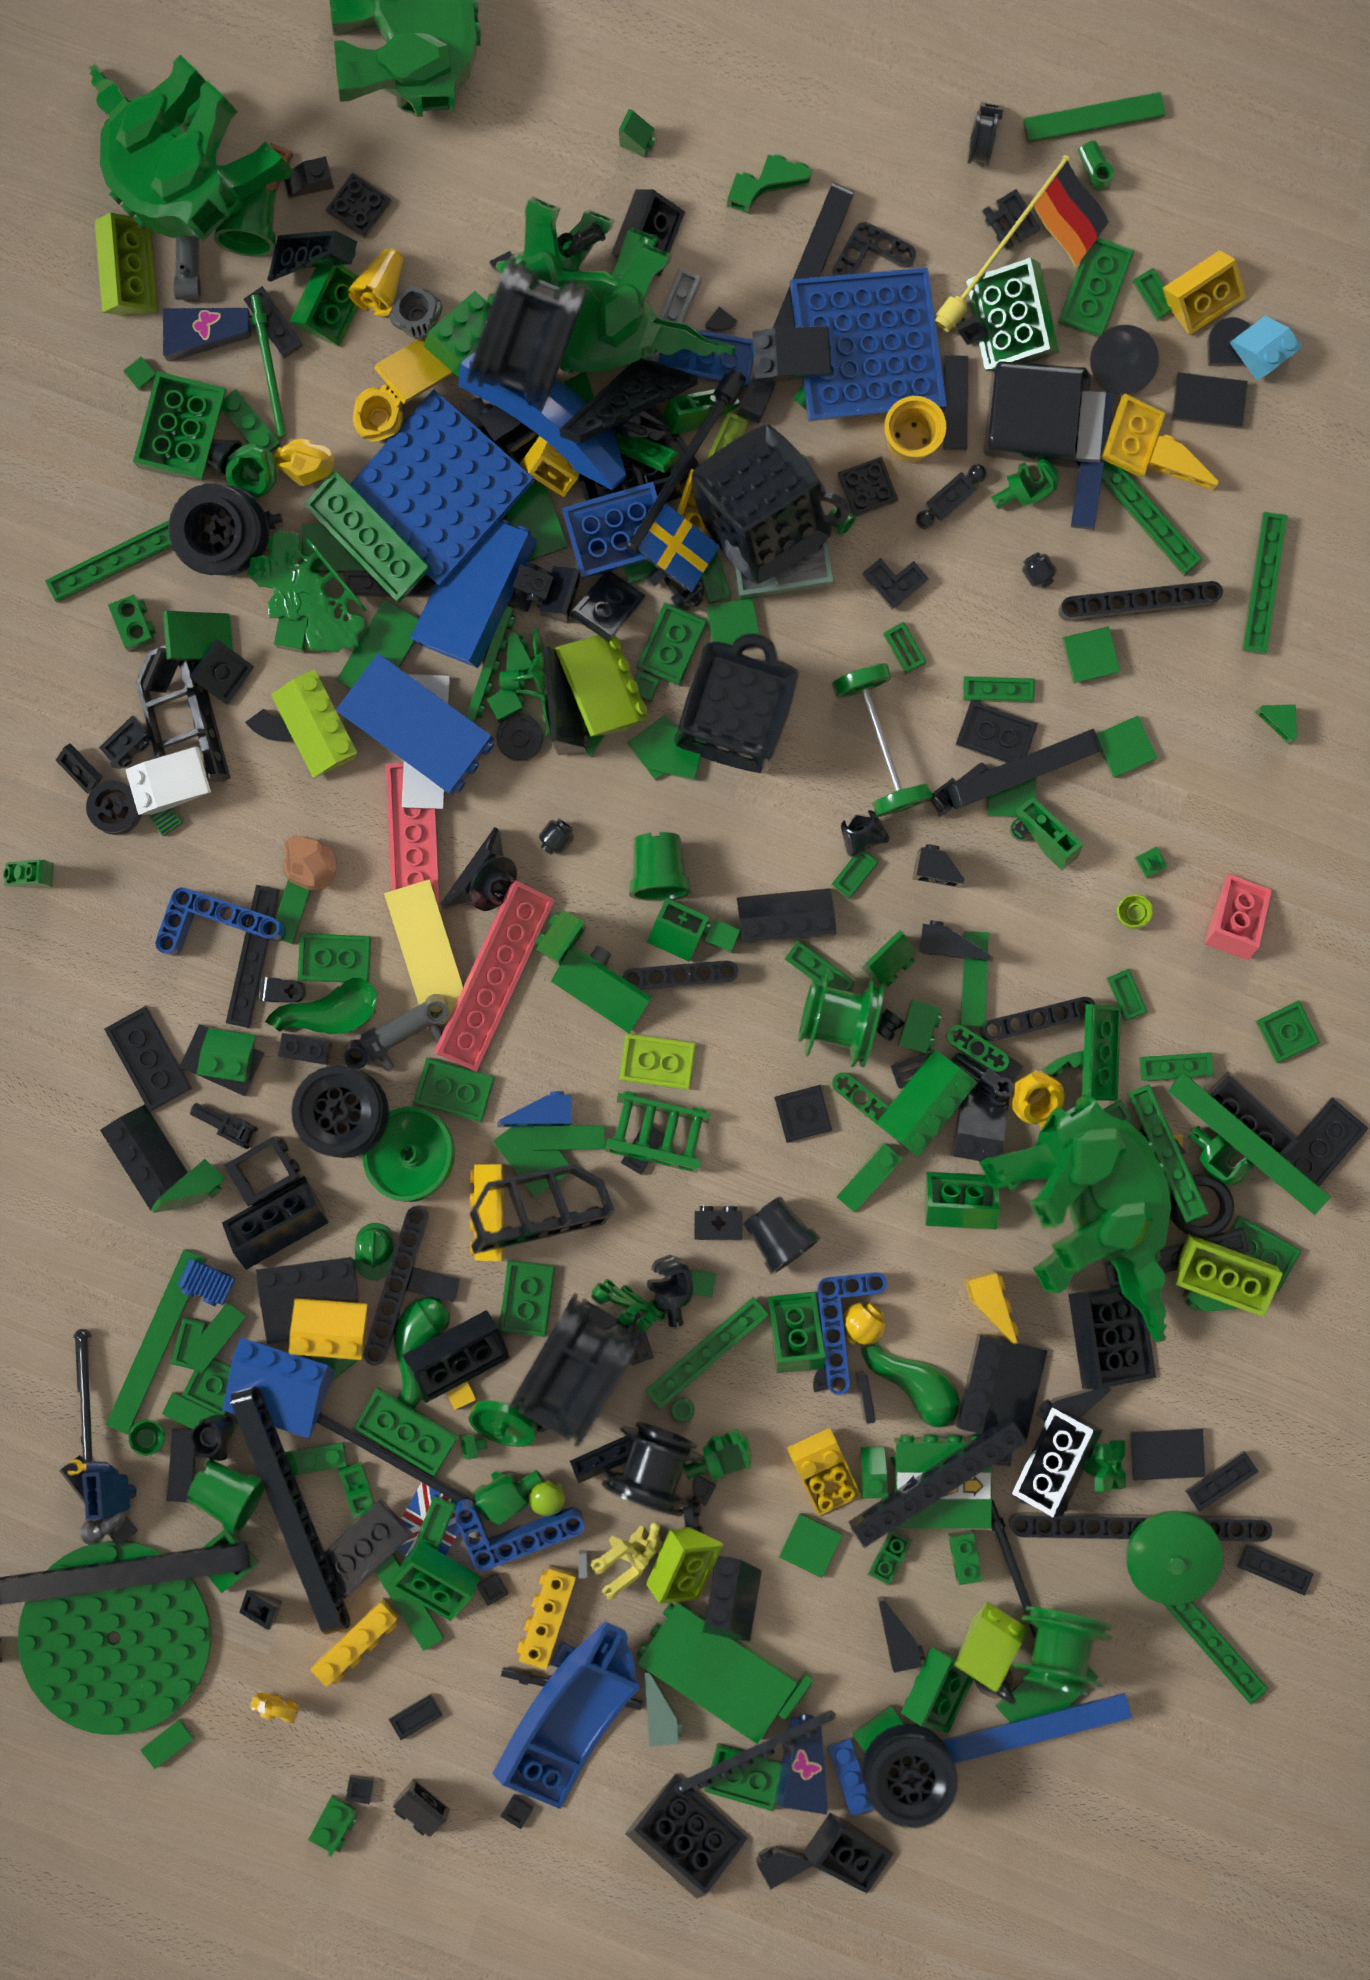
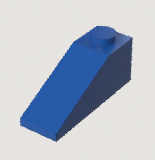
M552 1091L550 1095H546L501 1118L497 1122V1127L569 1126L572 1124L571 1095H564L563 1091Z

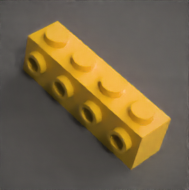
M549 1565L548 1571H542L539 1584L543 1585L540 1594L535 1593L531 1607L535 1608L533 1617L528 1616L524 1630L528 1631L525 1640L520 1639L516 1653L521 1654L519 1662L544 1670L547 1669L576 1579V1573Z
M382 1598L313 1664L310 1671L325 1687L331 1682L336 1685L345 1676L343 1671L348 1666L354 1668L363 1659L360 1655L366 1649L370 1652L379 1644L380 1641L377 1639L384 1632L388 1635L397 1626L395 1621L398 1619L399 1614Z

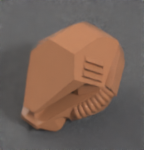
M296 835L285 841L284 854L286 859L283 861V870L289 882L307 890H323L330 886L336 876L334 850L324 843Z

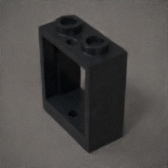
M273 1136L224 1165L247 1206H252L300 1178L298 1172L301 1169L294 1158L291 1160L286 1151L289 1148L283 1138L279 1139L277 1136ZM272 1145L289 1176L255 1194L239 1164Z

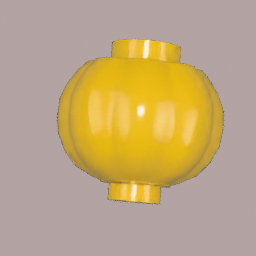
M861 1302L850 1305L843 1313V1325L846 1332L845 1339L852 1345L856 1343L872 1345L878 1342L885 1333L886 1326L882 1318L884 1313L871 1302L868 1305Z

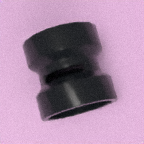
M885 1009L882 1013V1021H878L876 1032L888 1041H891L895 1036L893 1031L900 1029L905 1022L890 1010Z

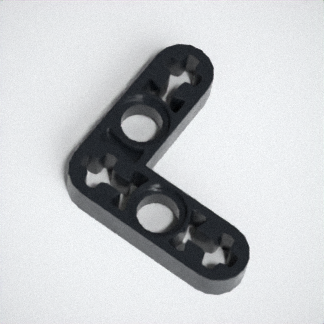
M861 222L854 228L833 267L831 276L838 275L837 271L841 272L845 263L849 265L846 275L855 274L868 250L900 267L907 268L914 263L916 250L912 245L871 223ZM868 230V236H865L864 239L860 238L859 231ZM877 234L878 236L875 239L874 245H872V238H874V235ZM882 239H887L891 243V248L885 251L881 250L878 242ZM895 245H898V252H895V256L891 255L894 251ZM849 249H857L860 253L859 258L856 260L849 259L847 257ZM905 251H908L910 258H906L905 261L902 260L900 253L904 254Z

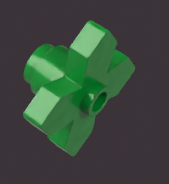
M1112 1440L1109 1443H1096L1094 1445V1453L1087 1463L1085 1472L1095 1477V1492L1106 1493L1110 1492L1111 1489L1120 1490L1126 1488V1473L1122 1469V1460L1125 1456V1440Z

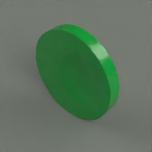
M477 1402L473 1405L469 1415V1422L475 1431L493 1442L506 1446H528L534 1442L538 1432L535 1421L518 1413V1408L514 1407L511 1409L509 1404L503 1402Z

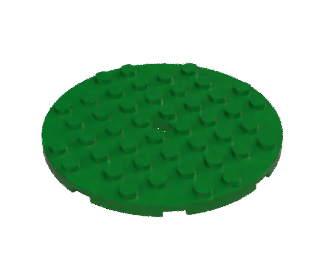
M113 1540L102 1541L99 1544L85 1545L66 1554L47 1570L162 1554L163 1552L133 1541H124L118 1547ZM193 1578L26 1601L18 1628V1650L26 1680L39 1701L51 1713L67 1724L83 1731L102 1735H123L143 1731L157 1725L175 1713L188 1700L201 1681L211 1648V1623L208 1608L204 1603L196 1582ZM111 1631H117L120 1634L121 1641L119 1643H110L109 1633Z

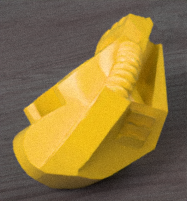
M387 384L382 385L381 388L371 387L365 389L355 399L353 424L356 433L363 439L372 442L384 440L397 434L403 422L402 401Z
M295 439L283 448H278L274 454L277 469L300 486H306L329 477L334 468V455L325 446L312 444V441L309 439Z
M1034 1071L1015 1082L1012 1110L1022 1121L1034 1125L1038 1124L1042 1129L1050 1113L1057 1107L1062 1109L1064 1105L1065 1095L1062 1084L1041 1071Z

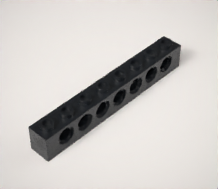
M1009 1416L849 1521L850 1527L862 1546L866 1548L1027 1441Z

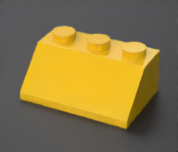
M1220 250L1163 287L1168 307L1172 308V313L1189 335L1246 298L1236 259Z
M295 1298L290 1330L289 1354L362 1360L365 1350L367 1304Z

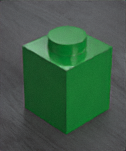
M714 919L712 924L707 922L702 935L706 937L705 943L731 953L740 930Z

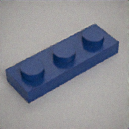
M848 1738L828 1745L851 1817L874 1809L867 1795L862 1771L851 1739Z

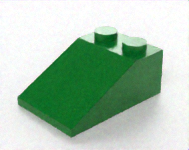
M564 910L560 914L556 912L548 923L551 925L547 933L542 932L535 942L538 945L536 950L559 966L572 945L575 946L587 928L584 921Z
M899 930L861 968L871 979H874L877 985L881 983L889 987L898 978L895 974L901 968L906 971L915 962L912 957L916 952L905 934Z
M815 1291L768 1296L777 1374L823 1369L825 1352Z

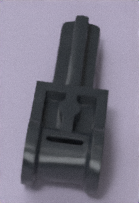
M981 762L957 781L951 778L934 791L932 799L927 802H931L939 812L938 816L942 817L954 807L947 787L988 771V767Z
M957 1053L953 1057L952 1062L977 1081L976 1088L988 1096L993 1105L1002 1107L1008 1103L1014 1091V1085L1011 1080L1000 1077L990 1068L984 1071L961 1053Z
M195 1103L190 1110L191 1116L217 1128V1135L245 1149H249V1142L254 1132L259 1129L231 1113L223 1116L199 1103Z

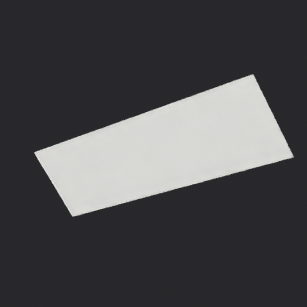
M408 674L448 704L450 676ZM404 761L402 807L443 809L444 790Z

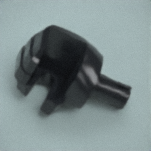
M667 1255L655 1260L651 1268L654 1273L666 1277L648 1280L647 1287L655 1292L656 1307L667 1309L668 1325L670 1327H677V1322L679 1326L684 1324L681 1307L691 1302L693 1282L687 1263L676 1256Z

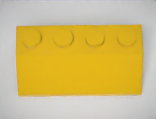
M474 1164V1169H470V1184L474 1183V1193H470V1207H474L486 1183L504 1179V1164ZM504 1188L488 1191L478 1209L485 1231L493 1233L504 1227ZM470 1217V1231H474L475 1240L477 1234ZM470 1241V1255H474V1260L503 1261L505 1259V1247L474 1254L471 1248L474 1241Z

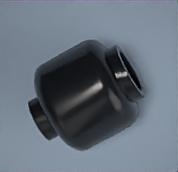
M1036 552L1023 561L1025 565L1022 568V572L1032 587L1041 585L1042 588H1045L1055 581L1053 577L1057 573V568L1047 554Z
M561 819L557 821L550 820L539 834V839L543 843L541 848L550 855L554 852L563 854L574 839L573 828Z

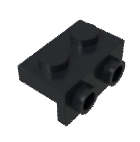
M132 715L99 748L111 761L109 764L113 768L121 769L132 763V757L136 753L144 751L150 745L149 741L153 738V735L136 716Z

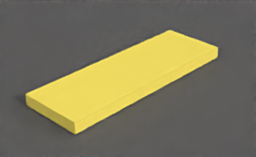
M429 879L386 892L384 895L418 1004H422L433 994H440L447 999L448 1016L445 1021L438 1024L439 1026L448 1022L463 989V984ZM434 1005L430 1008L433 1012H440L443 1009L439 1005Z

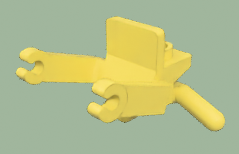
M658 1522L651 1524L649 1535L646 1528L640 1525L636 1532L632 1533L628 1542L611 1536L609 1542L612 1549L600 1558L592 1561L591 1567L597 1574L603 1573L620 1558L630 1562L632 1565L625 1573L603 1588L602 1592L607 1596L608 1600L614 1599L620 1591L639 1578L649 1559H652L656 1552L658 1555L660 1554L663 1543L659 1536L660 1524Z

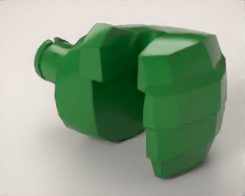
M1040 459L1037 462L1041 477L1035 480L1032 478L1027 464H1019L1018 472L1007 476L1009 487L991 496L993 503L996 502L995 506L999 510L1015 499L1019 500L1022 506H1030L1043 501L1058 488L1059 473L1049 460Z
M1199 1126L1192 1130L1195 1133L1190 1132L1188 1137L1204 1149L1200 1156V1161L1211 1176L1228 1186L1236 1185L1246 1180L1253 1168L1250 1160L1244 1158L1233 1167L1230 1161L1239 1151L1224 1138L1217 1135L1213 1139Z
M734 1429L720 1437L717 1435L711 1437L703 1446L706 1462L685 1464L684 1471L687 1479L708 1472L715 1482L726 1477V1474L745 1468L747 1470L752 1467V1453L748 1437L743 1436L739 1429Z
M537 1469L520 1481L512 1473L502 1474L495 1471L491 1474L492 1482L490 1484H482L475 1489V1506L487 1520L498 1526L519 1513L529 1504L527 1492L531 1491L536 1485L544 1483V1479Z

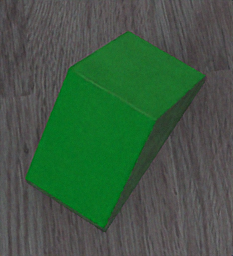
M1296 704L1262 705L1255 711L1288 744L1297 738Z

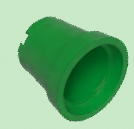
M266 185L248 195L244 199L243 208L216 228L214 241L223 249L243 256L261 257L273 253L276 234L273 231L276 193L273 189L271 192L268 191Z
M659 832L660 836H652V833H646L634 838L633 879L630 881L629 896L631 898L644 901H665L666 898L673 900L691 894L690 881L685 874L679 834Z
M209 1459L204 1464L207 1469L204 1472L199 1471L193 1480L188 1492V1496L192 1498L187 1499V1502L222 1523V1528L235 1536L244 1528L254 1513L264 1491L263 1483L257 1475H246L213 1459Z

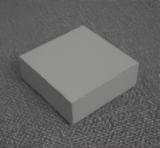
M582 1550L578 1553L579 1578H588L589 1552Z

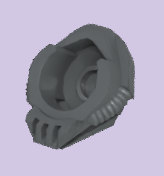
M416 285L406 287L393 304V309L389 313L390 321L396 328L403 330L406 335L418 341L426 339L428 331L438 323V318L442 313L443 306L441 300L430 291L421 289Z

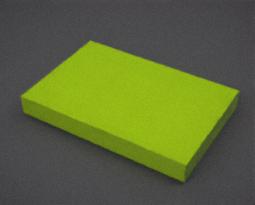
M625 1033L619 1080L690 1090L696 1043Z

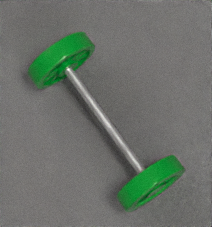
M886 663L853 671L832 682L837 698L859 693L863 694L892 779L895 792L881 797L872 803L877 817L907 810L925 803L933 797L927 783L904 789L901 787L869 692L870 689L891 680L892 676Z

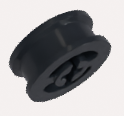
M977 110L970 137L967 164L977 161L984 163V167L989 166L995 142L998 114L990 117L981 115V111Z
M102 782L90 792L87 798L86 812L89 820L95 827L107 834H125L134 829L141 819L142 815H138L131 787L122 782ZM112 792H122L126 795L125 800L112 796V800L106 797L102 801L106 795ZM113 802L119 806L115 808L116 814L110 810L113 808ZM127 814L124 820L116 824H107L103 821L105 815L113 820H117L116 815L122 819Z

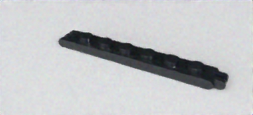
M829 1710L675 1784L674 1789L677 1793H681L696 1785L701 1789L711 1784L710 1778L719 1775V1778L722 1779L732 1774L731 1768L740 1765V1768L743 1769L753 1764L752 1758L761 1755V1758L764 1759L774 1754L773 1748L782 1745L783 1749L795 1744V1738L802 1734L805 1739L818 1733L816 1728L835 1719L836 1714L833 1710Z

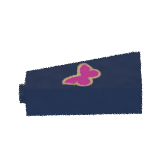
M163 308V356L167 361H174L251 338V330H255V326L253 325L249 309Z
M800 1713L799 1717L791 1716L789 1729L814 1718V1716ZM822 1726L816 1728L818 1733L805 1739L802 1734L795 1738V1744L785 1748L775 1803L782 1808L824 1815L828 1813Z

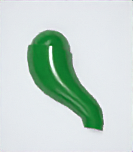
M351 978L340 987L337 986L329 995L322 999L307 1003L279 1006L269 1014L265 1022L276 1028L279 1032L288 1027L326 1034H345L358 1029L376 1012L377 993L375 988L361 978Z
M435 1297L415 1299L399 1317L394 1331V1348L402 1381V1390L398 1399L413 1408H416L423 1398L407 1369L402 1355L437 1337L447 1329L450 1322V1313L445 1309L440 1299Z
M880 1345L861 1347L862 1356L868 1368L900 1387L911 1399L915 1411H918L920 1418L925 1424L931 1427H942L950 1425L955 1420L959 1404H961L959 1395L950 1378L939 1368L928 1363L904 1359L885 1353Z

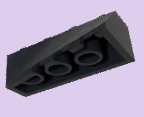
M336 230L278 235L267 281L272 282L305 268L352 264L358 241Z

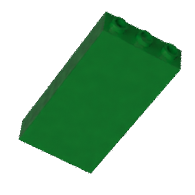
M683 1602L669 1603L663 1612L665 1618L661 1624L657 1622L650 1631L649 1635L652 1637L648 1644L643 1642L636 1653L639 1656L637 1664L758 1744L796 1687V1678L738 1639L703 1633L705 1617Z

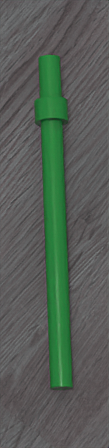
M252 295L250 297L254 315H252L253 325L257 328L277 437L287 436L266 330L267 317L266 313H263L260 295Z

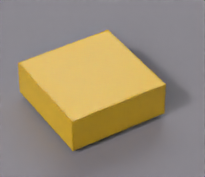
M468 1381L446 1392L454 1410L476 1400Z

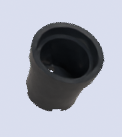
M782 1197L775 1198L763 1206L757 1214H753L743 1223L766 1260L764 1264L771 1275L795 1261L821 1239L813 1228L809 1229Z

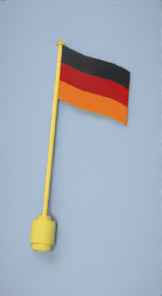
M1068 155L1062 156L1063 160L962 296H950L937 312L935 323L940 329L945 332L955 329L956 324L961 321L968 311L966 308L967 303L964 301L1033 207L1047 230L1066 250L1074 267L1078 265L1107 226L1109 221L1100 204L1080 183L1069 164L1070 157Z

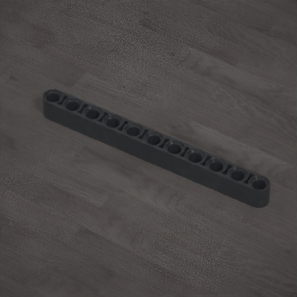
M835 182L832 183L793 279L821 276L855 190ZM790 286L773 328L796 327ZM754 371L737 415L760 424L777 382L764 384L755 379Z
M257 1386L234 1392L231 1395L233 1410L318 1625L325 1635L348 1629L350 1627L348 1610L264 1397Z
M1018 1512L1011 1515L1008 1524L1011 1531L1018 1537L1130 1539L1135 1530L1136 1523L1144 1521L1153 1515L1064 1513L1063 1516L1052 1517L1047 1513ZM1197 1515L1208 1524L1212 1522L1217 1524L1215 1533L1219 1541L1262 1542L1267 1541L1272 1536L1271 1524L1261 1517ZM1025 1519L1026 1527L1020 1531L1016 1530V1521ZM1045 1519L1049 1520V1529L1046 1531L1039 1530V1523ZM1067 1520L1074 1521V1527L1070 1531L1063 1530V1524ZM1092 1520L1097 1521V1529L1093 1532L1087 1531L1088 1522ZM1114 1521H1121L1122 1527L1118 1532L1111 1531V1524ZM1234 1523H1240L1241 1526L1237 1534H1231L1230 1531ZM1263 1523L1265 1527L1263 1533L1256 1535L1254 1531L1256 1525Z
M237 1542L0 1577V1605L241 1571L252 1567L248 1542Z

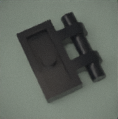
M1017 189L996 201L995 204L999 210L995 213L990 206L982 210L986 217L985 222L996 233V239L999 244L1028 207ZM1031 211L1012 235H1015L1019 242L1024 241L1041 229ZM1005 218L1010 228L1004 230L999 222L1000 219ZM1009 239L1004 248L1008 251L1014 247V244Z

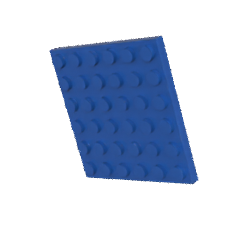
M928 267L791 279L790 289L795 326L829 327L832 374L803 378L809 422L887 414L897 401L909 396L928 398L936 403L940 409H944L947 406Z
M433 389L402 424L399 432L386 442L350 484L431 567L426 574L442 587L535 482V479Z

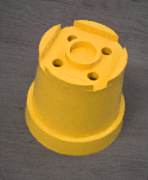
M909 396L897 401L890 408L885 419L884 428L889 451L897 460L910 463H918L932 454L941 445L946 434V420L940 407L930 399L921 396ZM915 423L917 426L914 428L911 424ZM895 434H899L900 437L896 438ZM925 439V440H927L928 443H927V444H923V443H922V440Z

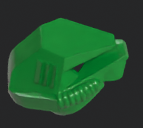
M250 443L240 447L227 457L225 476L227 477L228 484L231 486L239 487L249 492L255 498L267 495L277 482L276 460L273 453L255 443Z

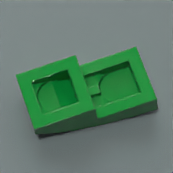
M358 1462L339 1469V1475L353 1518L363 1516L375 1504L363 1464Z

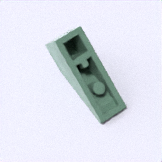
M645 1669L649 1746L678 1744V1737H683L682 1722H677V1714L656 1678Z

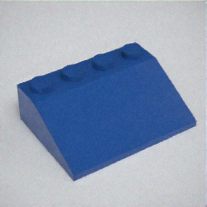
M653 482L562 508L582 580L649 561L638 552H630L626 547V543L630 542L657 498Z
M240 1338L232 1359L222 1410L235 1414L231 1404L232 1393L257 1386L264 1397L275 1428L311 1439L335 1370L328 1365Z

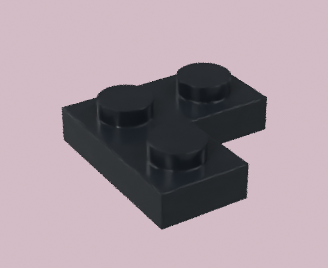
M880 558L862 573L892 610L929 580L914 561L895 575Z

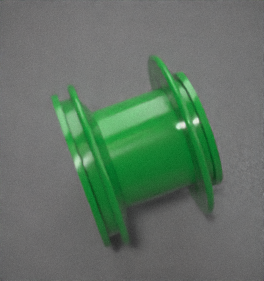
M826 968L823 971L819 984H817V979H812L801 1018L798 1041L802 1042L803 1039H806L804 1051L806 1057L809 1056L812 1050L814 1040L849 1048L850 1067H854L856 1062L859 1061V1067L864 1068L876 1033L884 985L879 983L877 987H874V979H870L862 995L827 987L829 969Z
M1026 1606L1025 1611L1030 1614L1029 1616H1022L1021 1619L1024 1622L1033 1624L1038 1630L1031 1665L1012 1664L1013 1668L1028 1672V1676H1023V1680L1083 1695H1088V1690H1085V1686L1102 1688V1683L1087 1679L1086 1674L1092 1642L1096 1640H1112V1637L1106 1634V1631H1111L1112 1626L1075 1614Z

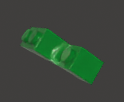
M768 154L759 180L749 173H736L727 198V206L749 214L755 200L766 192L808 185L812 169H809L806 164L796 162V164L789 162L781 155L775 154L772 156Z
M516 632L508 636L507 671L532 664L535 659L534 656L529 658L525 651L529 647L523 635L518 637ZM534 678L526 679V683ZM500 689L495 695L487 699L498 723L524 711L522 704L525 703V700L521 693H516L514 690Z

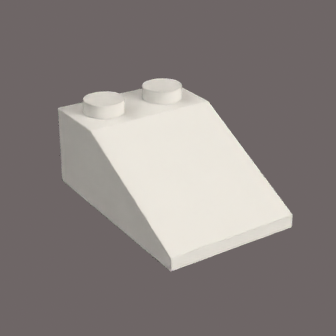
M198 747L152 759L125 769L138 815L156 814L211 793Z

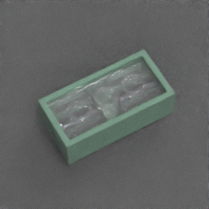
M827 540L792 567L760 584H754L735 566L741 600L834 586Z

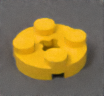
M257 1692L256 1695L253 1694L250 1708L259 1711L262 1718L274 1720V1717H279L285 1722L294 1723L300 1706L289 1699L285 1703L280 1700L278 1695Z

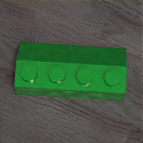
M934 1049L875 1124L909 1152L919 1157L974 1088L977 1081Z

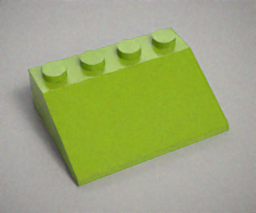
M597 635L555 648L591 737L628 731L650 720L647 707L641 699L639 687L632 677L630 665L623 655L621 643L616 635L610 642Z

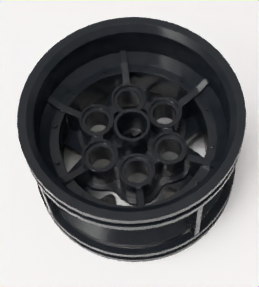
M511 256L502 274L481 331L469 369L467 382L472 384L474 380H477V386L481 388L484 384L493 387L504 384L524 392L525 398L529 400L528 406L533 407L534 403L539 404L538 410L543 411L570 340L588 285L583 283L581 288L577 287V281L573 279L570 284L566 283L561 288L539 280L536 271L526 267L527 261L521 260L520 264L516 263V257Z
M574 1293L511 1401L509 1408L513 1409L515 1405L520 1407L518 1413L525 1415L568 1442L573 1438L576 1440L574 1445L579 1447L619 1381L644 1332L639 1330L635 1334L632 1325H624L618 1318L590 1303L585 1298L580 1302L577 1300L579 1295Z

